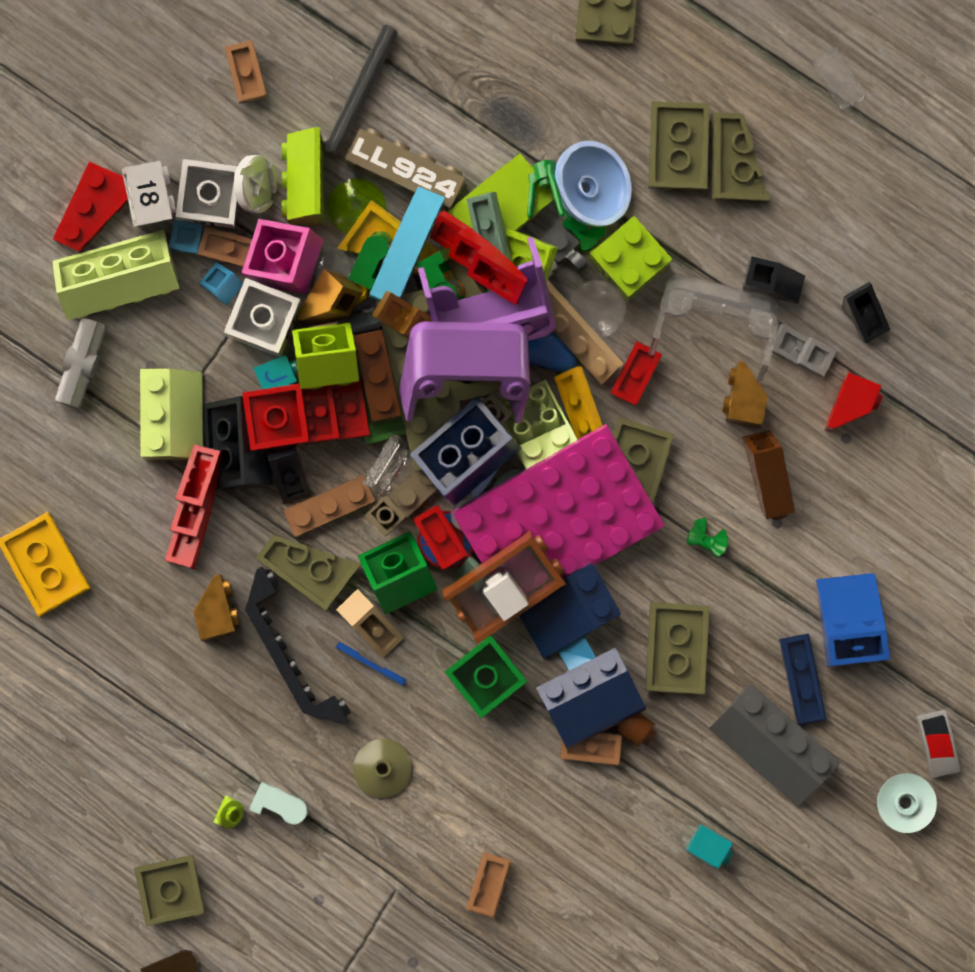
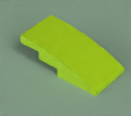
M519 153L465 196L448 213L473 229L466 199L489 192H496L504 228L519 231L531 222L534 216L555 200L551 189H540L539 184H536L533 217H527L530 185L528 174L534 173V170Z

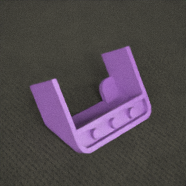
M533 237L527 238L532 261L517 267L528 279L517 305H514L493 291L457 300L454 290L450 287L440 286L429 289L424 267L418 268L432 322L518 324L525 329L528 341L549 335L555 329L556 321L543 266Z
M421 322L415 325L410 332L399 387L406 421H413L417 398L427 399L435 397L441 392L444 380L500 381L499 388L504 398L509 399L515 422L522 423L530 389L528 337L525 329L518 324Z

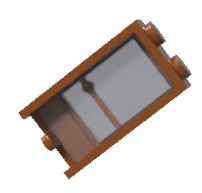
M531 530L527 531L525 535L452 585H448L443 589L444 599L446 602L450 600L456 608L459 619L463 623H467L473 632L474 640L477 644L565 585L563 574L566 571L557 558L551 560L546 553L549 547L540 534L535 537ZM507 569L527 596L529 605L503 621L485 596L483 585L489 575L496 571L501 573Z

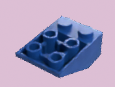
M875 573L816 579L826 666L832 667L890 660L887 630Z

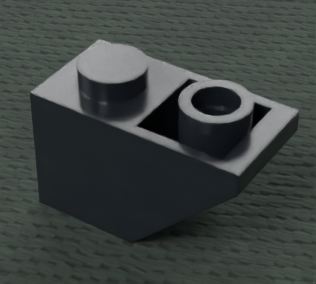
M752 256L748 262L742 290L798 304L805 275L781 263Z

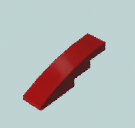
M445 210L439 213L429 238L445 248H449L448 256L469 269L467 276L514 305H517L528 282L524 274L495 246L472 228Z
M195 444L192 448L176 496L179 504L170 528L173 536L165 557V561L170 564L195 570L213 506L222 457L221 451Z

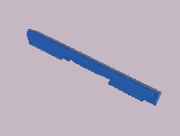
M340 641L336 645V648L397 683L405 684V678L359 655V652Z

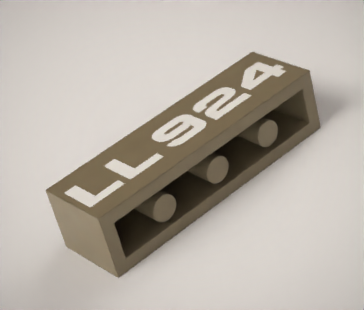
M360 128L345 158L347 166L411 196H414L418 186L443 196L445 200L441 208L442 211L448 212L455 206L465 186V177L461 176L462 171L450 165L444 168L435 164L436 159L425 153H421L418 156L410 152V147L402 142L394 141L393 144L383 139L384 135L374 129L369 128L368 131Z

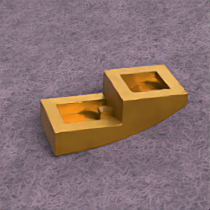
M389 291L385 292L372 314V317L408 339L415 325L421 322H432L431 316Z

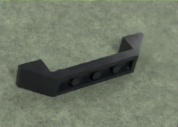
M263 567L256 569L245 611L302 713L340 724L350 722L347 715L351 714L343 698L337 700L336 696H332L316 706L313 705L312 701L316 700V697L308 684L305 686L301 684L298 675L302 674L294 658L288 660L283 650L287 648V645L280 633L274 635L269 626V624L273 623L272 618L265 607L262 609L258 607L259 604L278 594L275 587L279 586V583L271 570L266 572Z

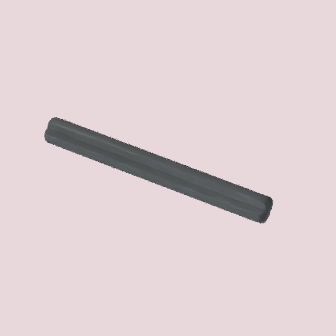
M386 24L382 26L323 147V150L329 155L336 157L339 155L398 34V31L392 26Z

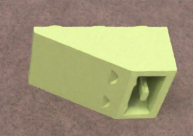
M546 380L530 387L522 423L515 422L509 399L505 398L500 401L512 413V416L503 426L522 448L516 454L524 470L577 441Z

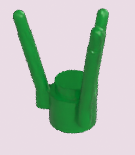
M544 160L533 165L534 173L528 174L530 185L527 217H533L536 184H539L540 189H552L559 216L563 217L566 214L568 222H573V217L563 207L555 179L556 162Z

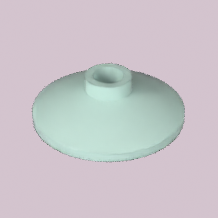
M903 773L891 777L882 785L877 797V808L880 817L890 828L902 833H913L925 828L931 822L936 812L937 800L933 788L925 779L915 774ZM904 797L910 800V806L906 809L900 805V801Z

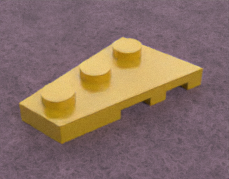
M371 200L338 246V249L349 250L359 254L366 239L377 231L386 232L394 239L401 221ZM427 241L420 254L419 262L441 250ZM416 266L413 273L419 275V271Z

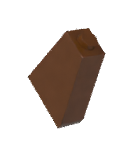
M771 430L742 436L759 505L766 519L779 520L787 517L790 513H794L795 509L783 449Z

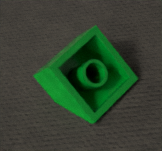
M411 531L358 555L385 615L438 590Z

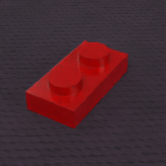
M636 341L610 394L636 407L662 354Z
M439 505L413 519L442 570L468 556Z

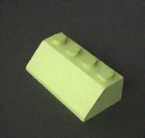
M164 230L53 261L56 291L67 321L75 318H84L92 313L112 310L117 306L131 302H140L145 298L159 294L165 295L173 290L180 289Z

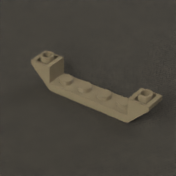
M492 393L483 401L484 405L502 425L512 416V413ZM414 470L390 495H385L365 517L386 537L422 506L438 488L424 471L415 472Z

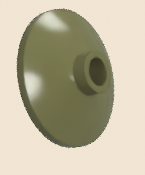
M373 740L364 745L357 753L353 766L354 777L359 787L367 794L377 798L392 797L400 793L410 781L412 775L411 758L406 749L393 740ZM379 763L387 764V773H378L377 765Z

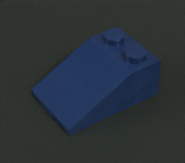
M593 563L565 577V585L519 615L543 659L621 615Z

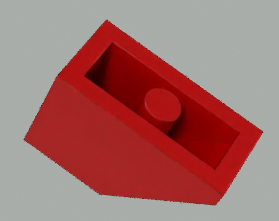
M848 372L843 379L824 430L831 432L871 413L872 409L877 411L883 394L879 393L881 385Z

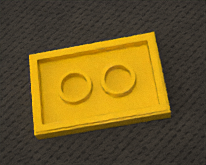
M49 512L0 538V548L38 617H42L91 589Z

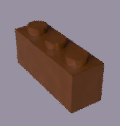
M382 329L354 335L353 338L373 425L402 420Z

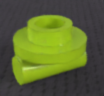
M225 795L213 822L227 829L234 828L243 817V805L236 799Z

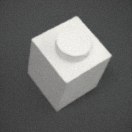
M507 569L501 573L496 571L485 579L483 592L503 621L529 605L527 596Z

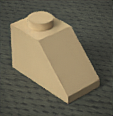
M358 589L336 609L382 658L404 638Z

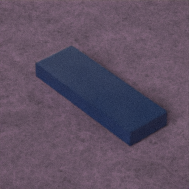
M809 633L779 639L796 723L800 726L827 720Z

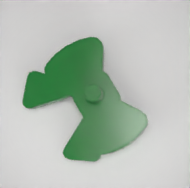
M567 218L562 223L567 230L572 231L577 237L582 252H587L594 248L599 239L605 236V226L589 230L585 224L580 223L574 218L571 223L568 222Z
M703 517L695 520L694 526L687 536V545L700 546L710 550L716 558H720L728 545L726 530L722 529L714 537L705 534L707 518Z

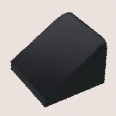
M376 307L351 312L349 317L353 334L379 330L382 327L381 322L372 317Z

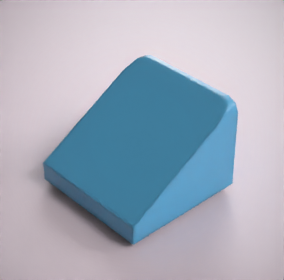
M218 261L199 282L203 288L225 305L229 304L243 286V282Z

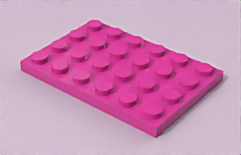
M607 424L452 511L453 516L481 563H484L531 530L535 537L540 534L549 547L546 553L551 560L557 558L566 571L563 574L564 578L590 563H593L594 566L665 526ZM528 547L492 571L493 573L496 571L501 573L507 569L525 594L549 578Z

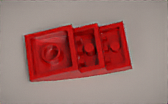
M359 377V381L344 386L334 384L322 386L319 389H300V384H292L242 393L251 451L371 436L361 377Z

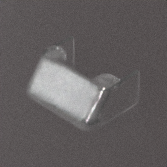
M675 274L669 277L664 287L648 354L654 355L664 316L681 317L686 315L690 309L748 323V328L754 336L765 339L756 378L758 382H762L769 367L778 327L779 307L777 302L767 295L682 274Z

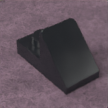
M870 282L844 296L842 309L851 316L860 339L865 344L891 330Z
M295 445L267 454L283 504L312 496L301 458Z

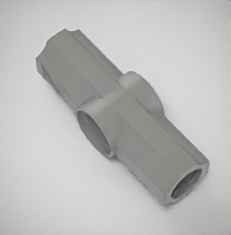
M81 318L73 345L69 347L62 366L64 373L55 398L56 402L80 409L88 382L94 377L98 366L99 355L97 354L105 334L106 325Z

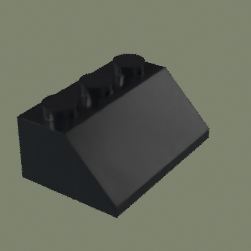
M243 396L203 404L205 447L222 452L216 491L249 489L272 485V469L267 457L270 449L251 451Z

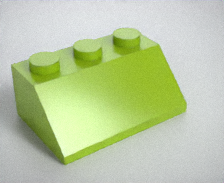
M320 127L287 134V143H282V160H287V171H282V189H287V200H282V217H287L288 224L324 225V140Z

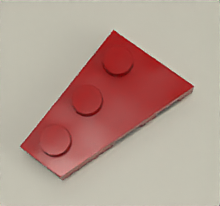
M89 161L53 240L81 253L104 229L105 224L123 209L124 204L128 201L123 176Z

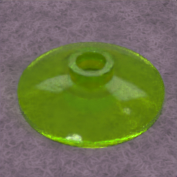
M360 178L346 180L340 183L330 195L328 202L330 219L340 231L348 234L371 200L386 210L384 196L381 190L368 180ZM359 200L362 206L360 209L355 210L351 207V203Z

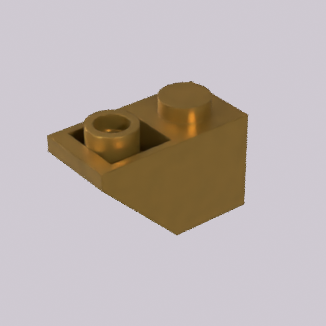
M324 269L295 318L298 321L315 326L348 318L363 292L345 275Z
M739 361L736 368H730L727 384L732 385L730 397L725 396L722 413L727 414L726 422L760 428L763 425L768 395L747 364Z
M221 574L214 575L193 611L201 641L237 633L236 625H240L237 608L231 609L228 598L233 596L229 579L224 580Z

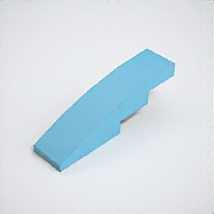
M418 186L388 250L369 297L380 301L386 291L392 292L399 298L402 297L416 268V263L419 262L420 254L431 234L433 224L444 204L445 197Z

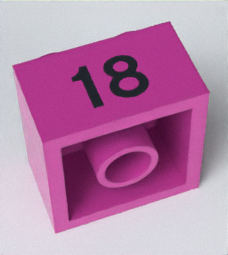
M258 219L242 274L248 279L270 288L307 294L323 239L310 228Z

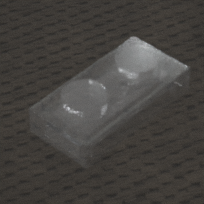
M392 433L389 440L383 445L382 451L374 465L368 470L363 484L376 494L384 497L411 454L409 444L401 437Z

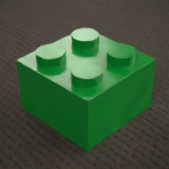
M491 635L444 671L481 719L528 682Z

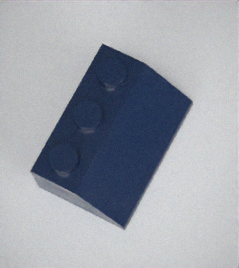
M476 397L410 455L443 496L455 506L522 448L484 403Z
M616 648L536 687L542 703L567 750L646 710L638 690Z

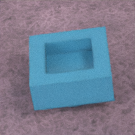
M174 220L169 249L197 255L204 226Z

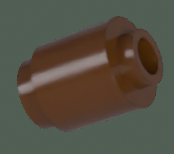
M638 713L614 726L617 728V733L638 748L642 743L648 746L657 733L653 729L655 723L642 713Z

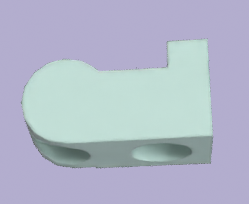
M261 782L249 810L257 814H261L264 808L280 814L284 821L289 824L302 822L308 813L307 805L303 800L265 782Z

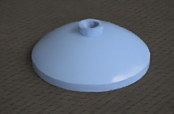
M581 141L570 146L560 156L555 169V179L563 207L574 219L588 226L603 227L616 222L624 215L631 200V179L626 165L614 150L597 141Z

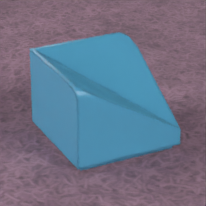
M584 636L558 650L568 671L595 658Z

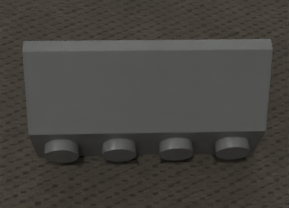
M751 683L746 685L709 727L797 807L814 793L841 763Z

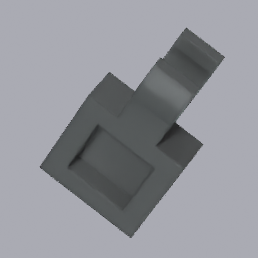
M558 223L541 240L558 247L554 259L558 265L566 260L578 273L588 266L586 264L587 260L575 251L580 246V243L561 223Z

